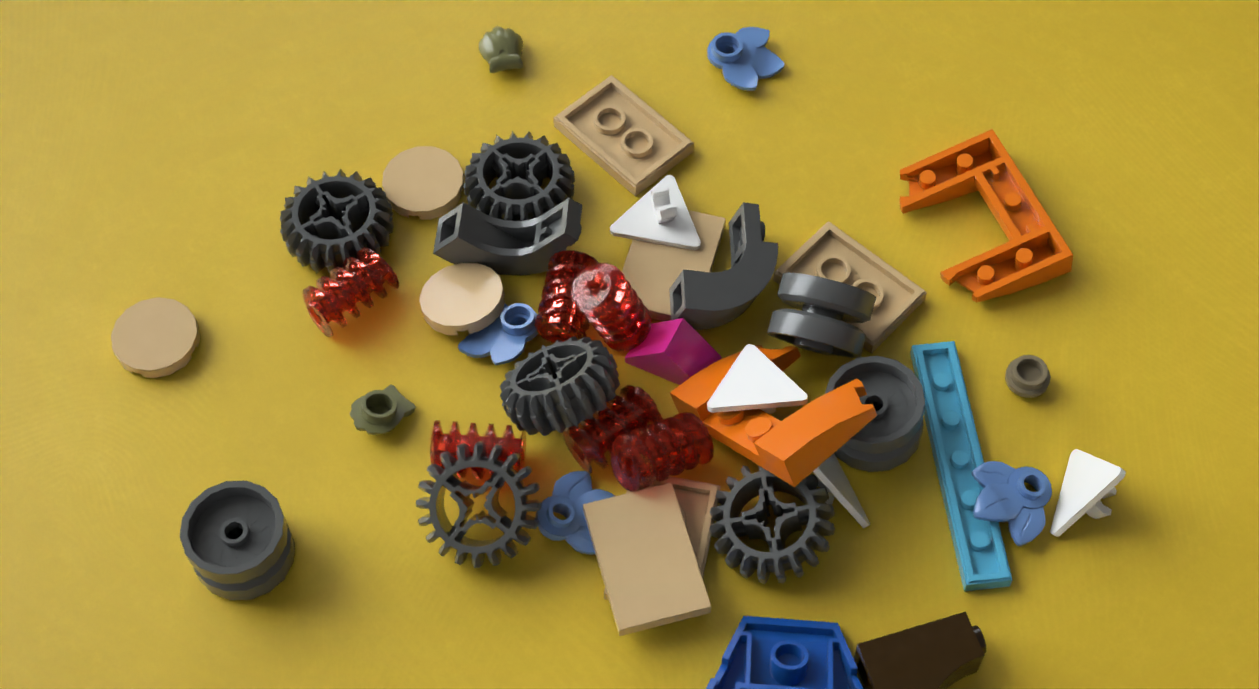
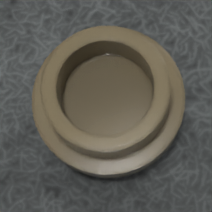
M1023 355L1008 365L1005 381L1009 389L1015 394L1025 398L1040 396L1047 390L1050 383V372L1045 362L1039 357Z

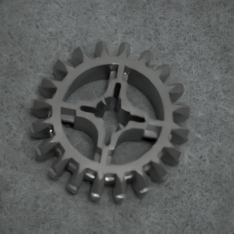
M513 131L510 138L506 140L496 135L493 146L482 143L481 153H472L471 165L466 166L464 173V192L467 196L468 205L497 219L508 221L534 219L566 199H572L574 196L573 183L575 182V176L567 154L561 153L558 143L549 145L545 135L537 140H533L530 131L524 138H518ZM497 176L499 179L496 180V186L489 189V184ZM548 177L551 181L543 190L540 187L542 186V180Z
M341 169L333 177H330L323 171L322 179L317 181L308 176L307 187L295 186L294 197L285 198V210L280 211V221L282 224L280 232L283 241H286L288 252L292 257H297L302 267L311 264L312 269L316 273L327 267L328 272L332 276H334L338 268H344L351 274L353 265L360 264L367 268V257L380 259V247L389 246V234L393 233L394 228L391 204L388 203L386 193L382 190V187L376 188L372 178L362 181V177L357 171L350 177H346V174Z
M571 337L565 342L557 340L553 345L547 347L542 345L539 351L528 353V357L524 361H517L514 364L515 369L505 374L506 380L500 385L502 391L500 397L507 416L510 417L511 422L516 425L519 431H526L529 435H535L540 432L543 436L549 435L554 430L563 433L565 428L573 425L578 427L581 421L593 419V414L596 411L607 408L606 402L616 396L615 390L620 386L619 374L616 370L618 366L613 355L609 354L607 347H604L600 340L592 341L590 337H583L580 340L576 337Z
M478 441L474 446V455L471 456L468 446L463 443L457 446L458 461L453 454L445 451L440 455L445 469L437 464L428 466L427 471L436 482L422 480L419 483L418 487L431 495L430 497L416 500V507L429 509L430 514L419 518L418 523L420 526L433 524L435 530L426 536L428 543L434 542L439 537L445 541L438 551L441 556H445L452 548L457 549L455 555L456 564H463L468 553H471L473 567L480 568L484 562V555L487 553L491 564L496 566L501 563L500 548L508 557L513 558L518 554L513 540L525 546L531 541V537L522 527L528 529H536L538 527L539 520L527 515V512L539 511L542 508V502L528 500L527 495L537 492L540 486L539 483L524 485L522 479L532 473L530 466L522 468L518 473L512 468L520 458L517 453L514 452L503 462L500 460L503 453V446L500 444H496L491 450L490 456H486L485 442ZM469 467H481L494 471L490 479L482 486H474L466 480L461 482L454 476L459 470ZM505 481L510 486L515 499L513 521L506 516L508 512L500 506L498 501V494ZM492 487V490L486 496L487 500L484 504V507L489 511L486 515L483 510L479 514H475L467 522V518L472 513V507L474 506V501L470 498L471 495L469 494H473L475 499ZM446 489L451 492L450 497L458 503L460 509L454 526L451 525L445 513L444 495ZM477 523H484L492 529L497 527L505 533L498 538L485 541L474 540L464 536Z
M743 465L741 468L743 479L738 481L736 478L728 476L726 483L731 491H717L715 497L722 506H715L710 509L712 519L717 521L709 529L712 537L718 538L714 545L718 554H727L725 562L729 568H735L740 565V573L746 579L752 576L757 569L759 582L763 584L769 580L770 572H775L778 582L783 584L787 578L785 571L793 569L794 574L798 578H802L804 572L801 563L806 561L810 566L817 567L819 560L814 550L828 552L830 548L829 542L824 537L835 533L834 524L828 521L835 516L833 505L826 504V501L829 499L827 489L817 488L818 479L814 474L808 475L796 487H793L759 465V471L751 473L750 468ZM775 492L789 493L800 499L805 505L797 507L796 503H782L776 499ZM759 495L757 505L751 510L742 512L741 517H739L743 507ZM770 505L775 516L778 517L776 518V526H774V538L770 528L767 527L768 517H770ZM807 525L802 536L785 549L787 537L791 533L801 531L802 526ZM748 535L749 539H762L768 543L770 552L754 550L742 543L738 537Z

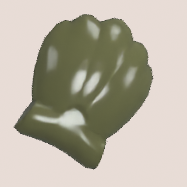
M496 26L492 31L486 32L483 35V38L479 41L478 48L482 57L489 63L490 73L523 68L521 60L523 40L519 34L510 28L504 29Z
M390 384L384 390L371 391L354 401L351 405L350 416L354 420L357 430L366 431L369 435L386 434L393 430L403 417L411 415L415 411L416 406L403 397L394 385Z

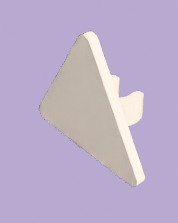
M672 175L665 176L610 226L611 235L689 250H698L701 246V241L675 177Z
M748 344L743 348L707 402V409L712 413L761 409L768 414H772L776 411L777 407L805 405L808 401V395L755 345Z
M1079 449L1073 450L1069 457L1050 533L1056 537L1061 536L1085 513L1094 519L1111 515L1112 510L1104 506L1100 499L1116 495L1117 490L1115 486L1124 479L1126 471Z
M832 454L813 471L818 479L817 487L827 489L829 499L826 501V504L832 505L834 497H836L863 528H866L870 525V522L835 454Z

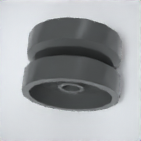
M791 272L783 273L777 295L783 303L799 310L784 308L773 311L767 331L768 335L815 353L860 358L866 335L861 329L846 322L864 323L870 321L876 296L857 287L818 276Z
M881 356L860 357L842 365L829 379L825 394L857 378L863 383L867 395L859 398L861 403L873 404L877 416L834 454L851 468L867 472L888 471L907 462L919 447L923 433L925 410L923 387L914 372L897 360Z
M225 481L212 486L191 502L182 518L180 540L185 554L194 567L200 582L217 596L228 600H251L267 594L285 579L294 562L295 542L278 499L263 486L249 481Z

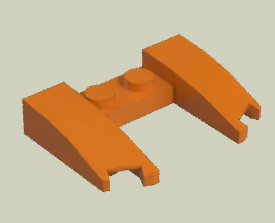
M993 129L900 169V180L909 181V196H900V209L902 213L940 204L979 191L1009 239L1007 243L940 272L944 283L950 286L957 282L973 292L972 300L976 303L1013 294L1071 272L1073 253Z
M755 345L782 371L801 357L798 348L794 346H786L783 349H764L762 345ZM741 351L722 358L697 372L670 392L682 419L793 487H796L877 416L873 404L861 403L859 398L867 395L863 383L857 378L814 399L782 421L761 409L709 412L707 402Z

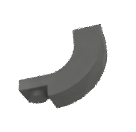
M568 198L537 218L524 221H508L488 216L463 202L439 218L433 254L453 264L479 263L492 268L500 275L522 276L546 272L565 264L566 248L578 241L582 230L580 224L582 205Z
M743 202L729 221L730 269L714 273L682 270L669 289L671 320L684 318L695 330L719 327L743 314L762 292L775 270L778 243L764 242L765 224L763 221H760L759 204Z

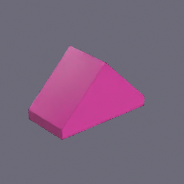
M684 318L643 325L625 357V363L681 385L694 374L722 359V357Z

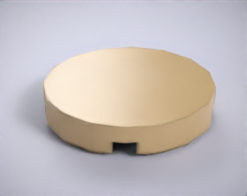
M416 146L400 152L391 159L383 172V191L386 193L388 203L391 204L392 209L401 216L409 218V215L419 216L420 220H430L448 213L461 199V192L464 187L463 170L458 160L446 150L433 146Z
M458 263L445 267L432 275L422 287L419 301L425 321L435 331L446 335H458L457 331L468 330L469 334L481 331L497 319L504 308L505 293L500 276L492 268L479 263Z
M157 297L142 300L126 309L116 320L111 334L112 350L123 368L131 373L132 371L140 373L143 377L147 378L171 375L185 367L192 359L191 354L195 347L198 349L200 342L199 326L189 308L174 299Z

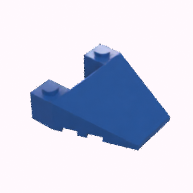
M743 616L722 656L719 670L714 679L711 678L706 689H863L857 676L858 667L838 623Z

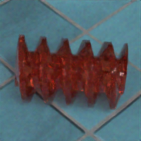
M363 247L357 252V258L349 257L344 261L343 268L338 266L330 271V278L322 276L317 280L316 287H306L303 290V299L313 322L324 335L331 337L333 336L330 326L331 321L344 328L347 326L343 314L345 311L358 318L361 315L357 306L359 301L367 308H371L374 306V302L370 293L374 292L377 296L384 299L387 297L384 283L387 282L394 289H398L399 281L393 269L380 255L370 248Z
M563 250L555 253L549 260L548 272L544 281L545 286H543L541 294L542 300L538 307L539 314L536 316L534 326L538 334L552 344L557 340L565 342L571 337H576L578 340L587 337L585 331L589 330L591 322L588 317L592 315L594 308L592 302L595 301L597 295L595 288L598 287L600 281L596 273L600 263L594 257L575 250Z
M597 263L588 266L577 274L571 286L572 299L610 349L618 352L629 351L638 347L649 334L652 319L648 308L638 297L636 291L625 278V275L616 266L608 263Z
M626 385L620 389V395H616L612 400L606 402V409L596 411L593 414V419H585L578 424V427L573 425L565 428L563 431L564 441L570 453L589 474L592 473L590 463L593 461L602 469L608 467V461L604 454L607 451L616 459L623 456L619 446L621 441L630 449L635 448L637 443L633 435L634 432H637L644 439L651 437L647 423H652L659 430L665 427V422L657 405L642 388Z
M682 412L674 415V417L660 420L659 423L655 422L645 426V428L633 430L630 434L626 433L617 436L612 442L610 450L613 473L618 482L631 492L638 491L640 485L648 487L653 485L655 480L660 482L668 479L670 475L681 474L684 469L691 470L696 468L698 464H707L711 462L714 455L713 441L707 427L700 418L689 412Z
M435 420L431 435V464H437L445 469L440 458L443 452L449 451L458 461L456 453L458 445L465 443L470 450L471 456H473L475 443L484 441L486 456H490L493 447L496 444H500L503 446L500 460L505 462L515 452L520 458L512 468L517 473L524 468L526 457L525 429H523L520 438H515L512 425H507L502 437H497L494 424H489L484 436H479L476 423L471 422L466 435H462L459 423L453 421L447 434L443 433L441 421ZM469 467L474 479H483L487 471L486 468ZM469 468L459 470L455 476L457 478H465ZM489 470L490 476H492L494 471Z

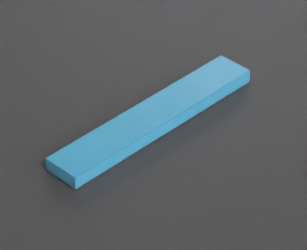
M955 341L912 345L910 356L914 373L923 387L925 399L924 417L963 590L965 592L1010 587L1012 576L999 522L978 520L973 516L976 499L984 488L974 479L971 472L983 464L984 460Z

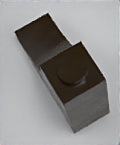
M965 611L859 643L856 647L854 661L858 667L857 674L863 689H947L958 680L978 671L984 653H986V643L980 628L977 625H971Z

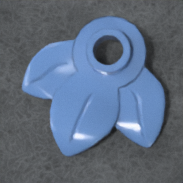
M745 27L735 34L730 32L720 33L708 45L707 57L710 63L722 69L724 79L732 86L741 90H756L758 78H770L784 68V62L776 54L764 47L768 42L770 31L763 28Z
M515 303L509 306L504 304L503 311L492 324L481 331L469 334L458 344V349L460 352L473 358H485L491 355L492 362L495 365L509 363L518 358L524 352L526 342L532 340L541 329L539 315L532 307L524 303Z
M999 461L985 462L971 472L974 479L984 488L976 499L973 511L974 518L992 522L1008 521L1011 537L1017 546L1028 544L1042 532L1046 523L1043 507L1052 496L1051 483L1043 472L1033 467L1015 469ZM1024 482L1033 486L1036 492L1029 491L1025 487Z
M586 471L568 473L556 481L552 496L542 501V508L536 512V519L539 520L538 528L548 539L554 541L565 539L577 552L588 555L595 554L583 512V504L615 497V495L601 489L592 490L591 476ZM553 512L562 514L566 519L560 520L556 518Z

